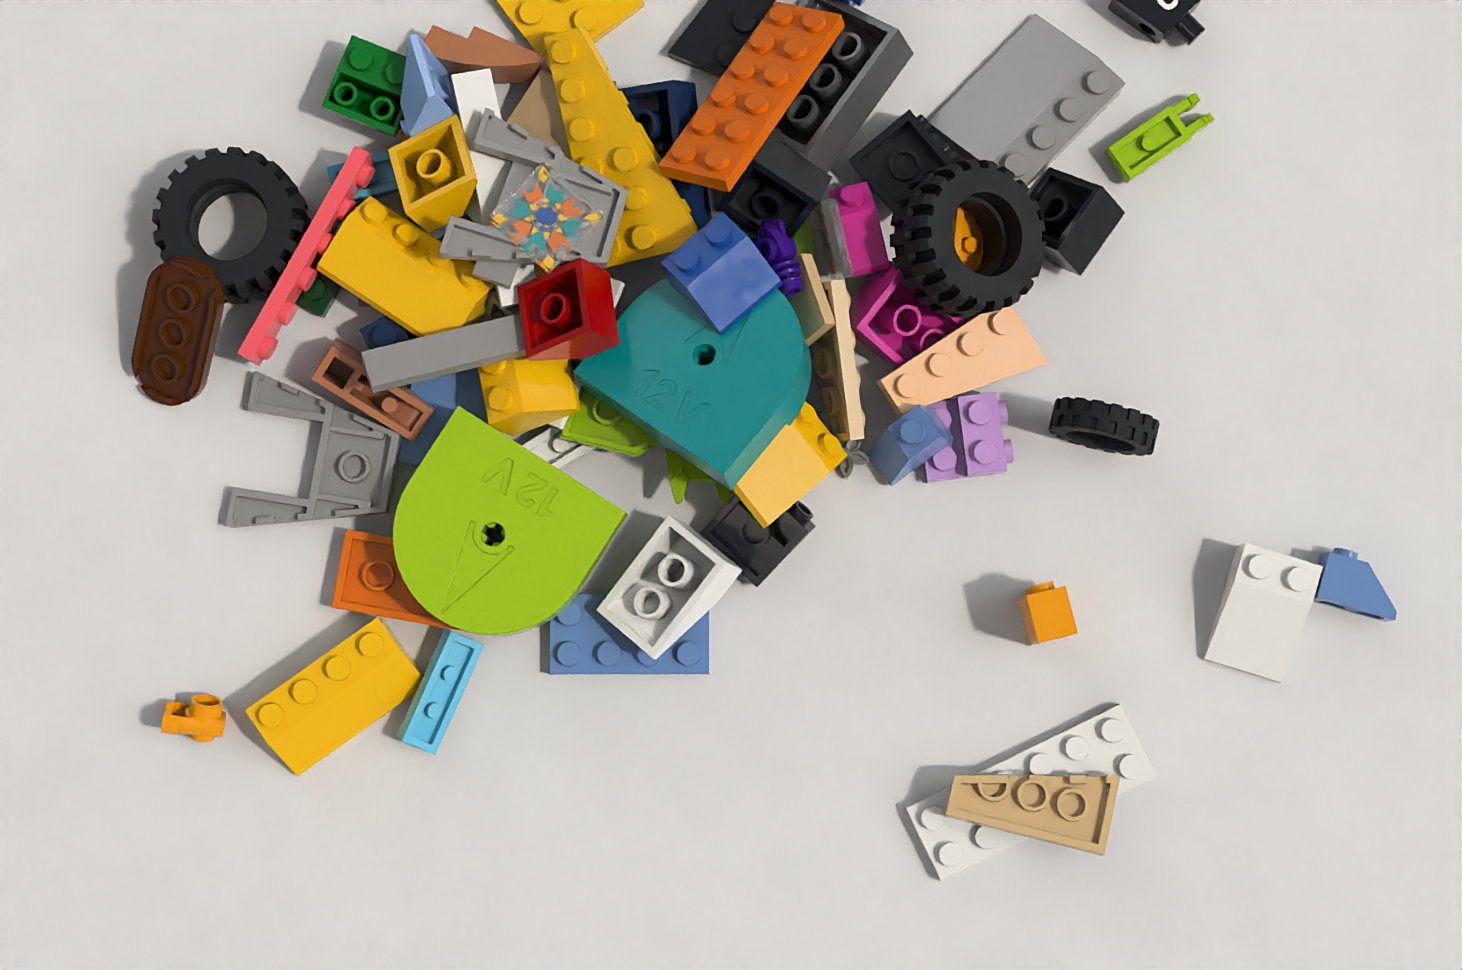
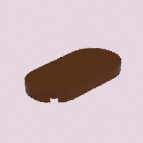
M176 256L166 260L151 272L145 289L132 351V370L134 376H139L143 384L140 387L151 399L167 406H176L189 402L197 397L205 388L224 309V293L219 279L205 263L196 258Z

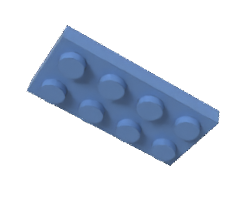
M578 594L563 612L550 621L551 675L709 674V611L656 660L650 657L596 610L608 594Z

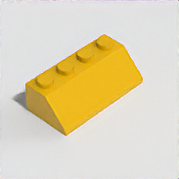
M369 196L346 217L316 270L419 338L477 324L484 317L489 293L496 289L495 284L472 276L475 264L471 261L439 258L442 242L372 196Z
M377 617L250 706L245 712L266 743L297 776H300L416 694L424 675L385 619Z

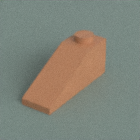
M337 337L311 377L316 383L411 442H414L435 409L405 385L372 393L361 353Z

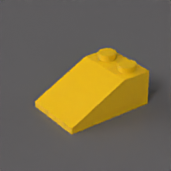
M805 401L790 426L786 424L735 485L733 491L764 529L832 472L848 455L841 447L839 440L829 432L819 419L814 408Z

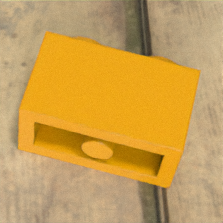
M1053 581L1034 585L1025 589L1026 596L1017 600L1029 646L1078 634L1066 586L1055 588Z

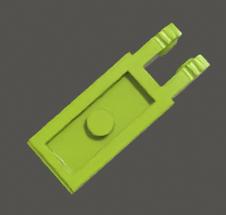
M1196 93L1191 94L1174 107L1168 106L1105 150L1104 153L1126 184L1189 142L1195 134L1215 120L1209 112L1198 117L1187 127L1183 124L1179 116L1193 109L1200 101Z

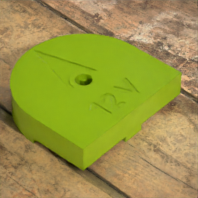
M458 405L401 495L393 525L394 553L398 569L409 591L436 618L450 626L477 635L492 637L517 635L546 624L573 602L628 515L624 510ZM499 526L503 527L501 534L505 537L501 544L495 542L492 546H489L490 538L487 536V532L490 529L497 530Z

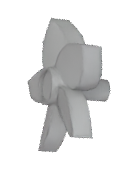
M862 439L848 442L839 441L841 447L848 455L840 463L841 472L846 479H848L853 471V463L865 465L871 462L868 456L859 450L862 445Z

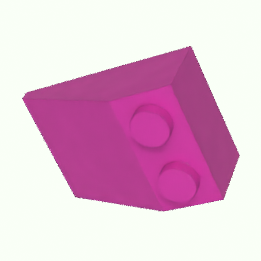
M889 261L890 268L873 272L853 298L849 309V317L855 338L896 369L966 323L963 318L951 317L949 314H937L931 311L930 305H921L913 297L915 291L913 289L907 290L900 280L904 277L901 270H896L893 261Z

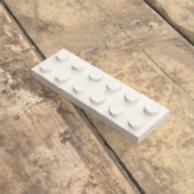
M1122 704L1101 712L974 774L1007 776L1121 775L1117 796L1157 777ZM951 786L905 808L940 881L1029 839L1028 837L944 817Z

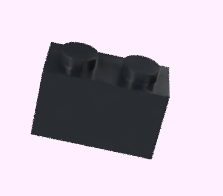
M769 135L731 191L725 193L716 210L725 213L732 221L756 237L758 227L762 221L782 219L787 236L793 238L820 202L832 176Z
M1051 167L1048 168L1029 195L1030 199H1036L1040 207L1037 210L1039 220H1044L1046 231L1042 232V241L1046 242L1045 255L1042 257L1053 265L1079 276L1082 275L1125 214L1124 210L1103 186Z

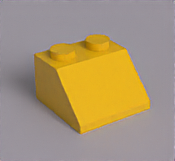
M455 114L388 149L405 214L428 233L448 224L451 215L458 218L462 217L478 183L460 118Z
M526 356L478 367L488 423L493 428L512 437L581 411L571 359L529 361L526 359Z

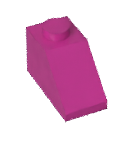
M867 181L829 190L833 227L851 277L889 269V260L879 216Z

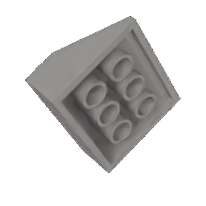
M1035 14L928 122L932 125L935 132L965 160L975 159L976 161L988 160L995 162L998 168L1004 166L1015 174L1014 180L1021 179L1028 187L1120 94L1126 83L1098 56Z

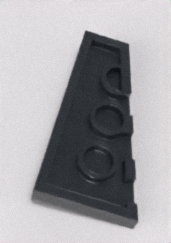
M708 0L668 51V57L721 78L777 0Z

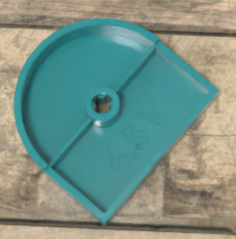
M666 277L638 296L617 320L620 344L592 357L585 358L573 371L584 390L644 430L646 435L669 451L673 450L729 490H732L786 424L790 426L798 416L808 394L812 367L809 346L798 317L790 302L778 289L772 292L721 336L671 286L668 277Z

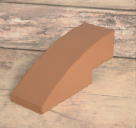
M432 25L424 39V43L448 71L449 76L490 68L493 83H522L534 81L540 70L549 72L543 55L475 26L466 39Z

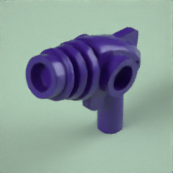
M782 219L762 221L758 227L757 237L750 240L780 278L782 285L777 289L786 298L792 297L804 289L801 283L803 278L799 276L800 264L798 260L794 259L797 256L796 243L787 236Z

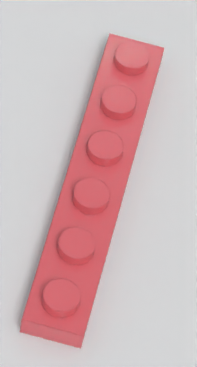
M354 146L237 352L255 365L260 366L263 359L267 361L273 355L278 344L276 339L282 325L287 326L294 318L298 308L295 302L302 290L307 291L312 286L317 275V270H315L317 263L335 237L334 233L341 221L344 222L346 217L355 209L356 202L353 200L360 187L366 188L375 173V167H373L375 161L367 151L357 146Z

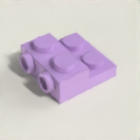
M997 392L958 396L956 399L942 400L926 405L934 408L954 438L952 443L924 462L926 483L1003 474L1007 471V463H1013L1011 439L1003 440L1001 424H1008L1007 405L1005 400L998 401Z

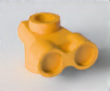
M208 694L193 696L190 706L185 705L183 702L167 700L163 713L161 733L175 735L180 733L190 734V738L198 742H211L214 740V736L222 737L226 719V712L222 711L223 700Z

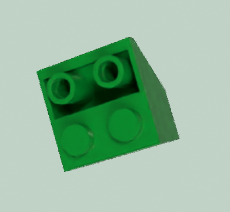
M352 35L321 107L395 137L402 129L400 121L405 119L400 99L406 56Z

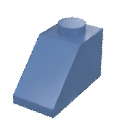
M918 404L886 428L869 452V455L888 484L893 486L952 443L954 438L934 408Z
M1334 548L1333 553L1320 554L1318 565L1323 566L1313 602L1384 622L1396 619L1397 611L1369 563L1357 560L1358 553L1343 548Z

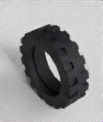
M1062 397V399L1057 398L1055 400L1048 430L1051 434L1056 435V437L1062 440H1069L1070 443L1076 445L1082 444L1087 448L1101 449L1109 453L1119 452L1122 455L1132 456L1134 454L1145 456V454L1151 455L1154 451L1160 423L1149 414L1140 413L1139 410L1133 408H1123V405L1107 404L1104 401L1095 399L1090 401L1080 397H1075V399Z

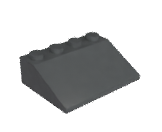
M802 0L798 6L841 14L845 27L770 135L828 173L914 53L899 29L840 0Z

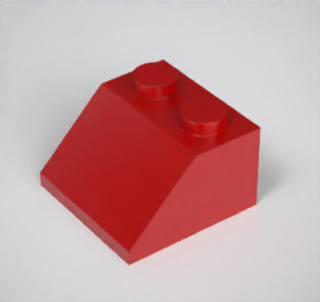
M579 257L517 286L527 360L584 359L620 344L608 271Z

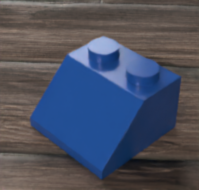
M720 212L661 262L671 286L721 336L782 285L780 278L750 238L723 212Z

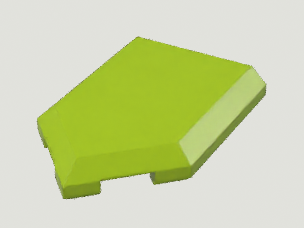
M582 387L578 394L581 411L569 415L565 427L560 433V439L632 457H638L659 445V443L647 436L644 430Z

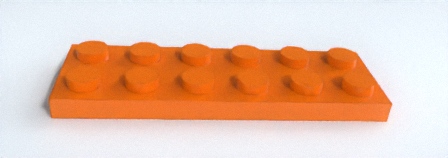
M775 1L658 164L662 176L730 192L845 27L842 15Z

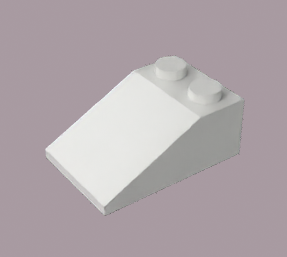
M668 515L596 610L650 657L656 660L722 598L742 569L685 522Z
M1247 542L1237 545L1203 659L1281 683L1312 606L1323 566Z

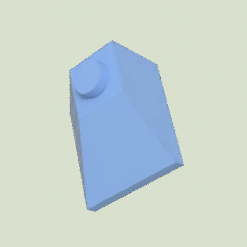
M417 33L409 36L400 105L405 118L400 121V124L407 139L455 114L458 116L449 73Z

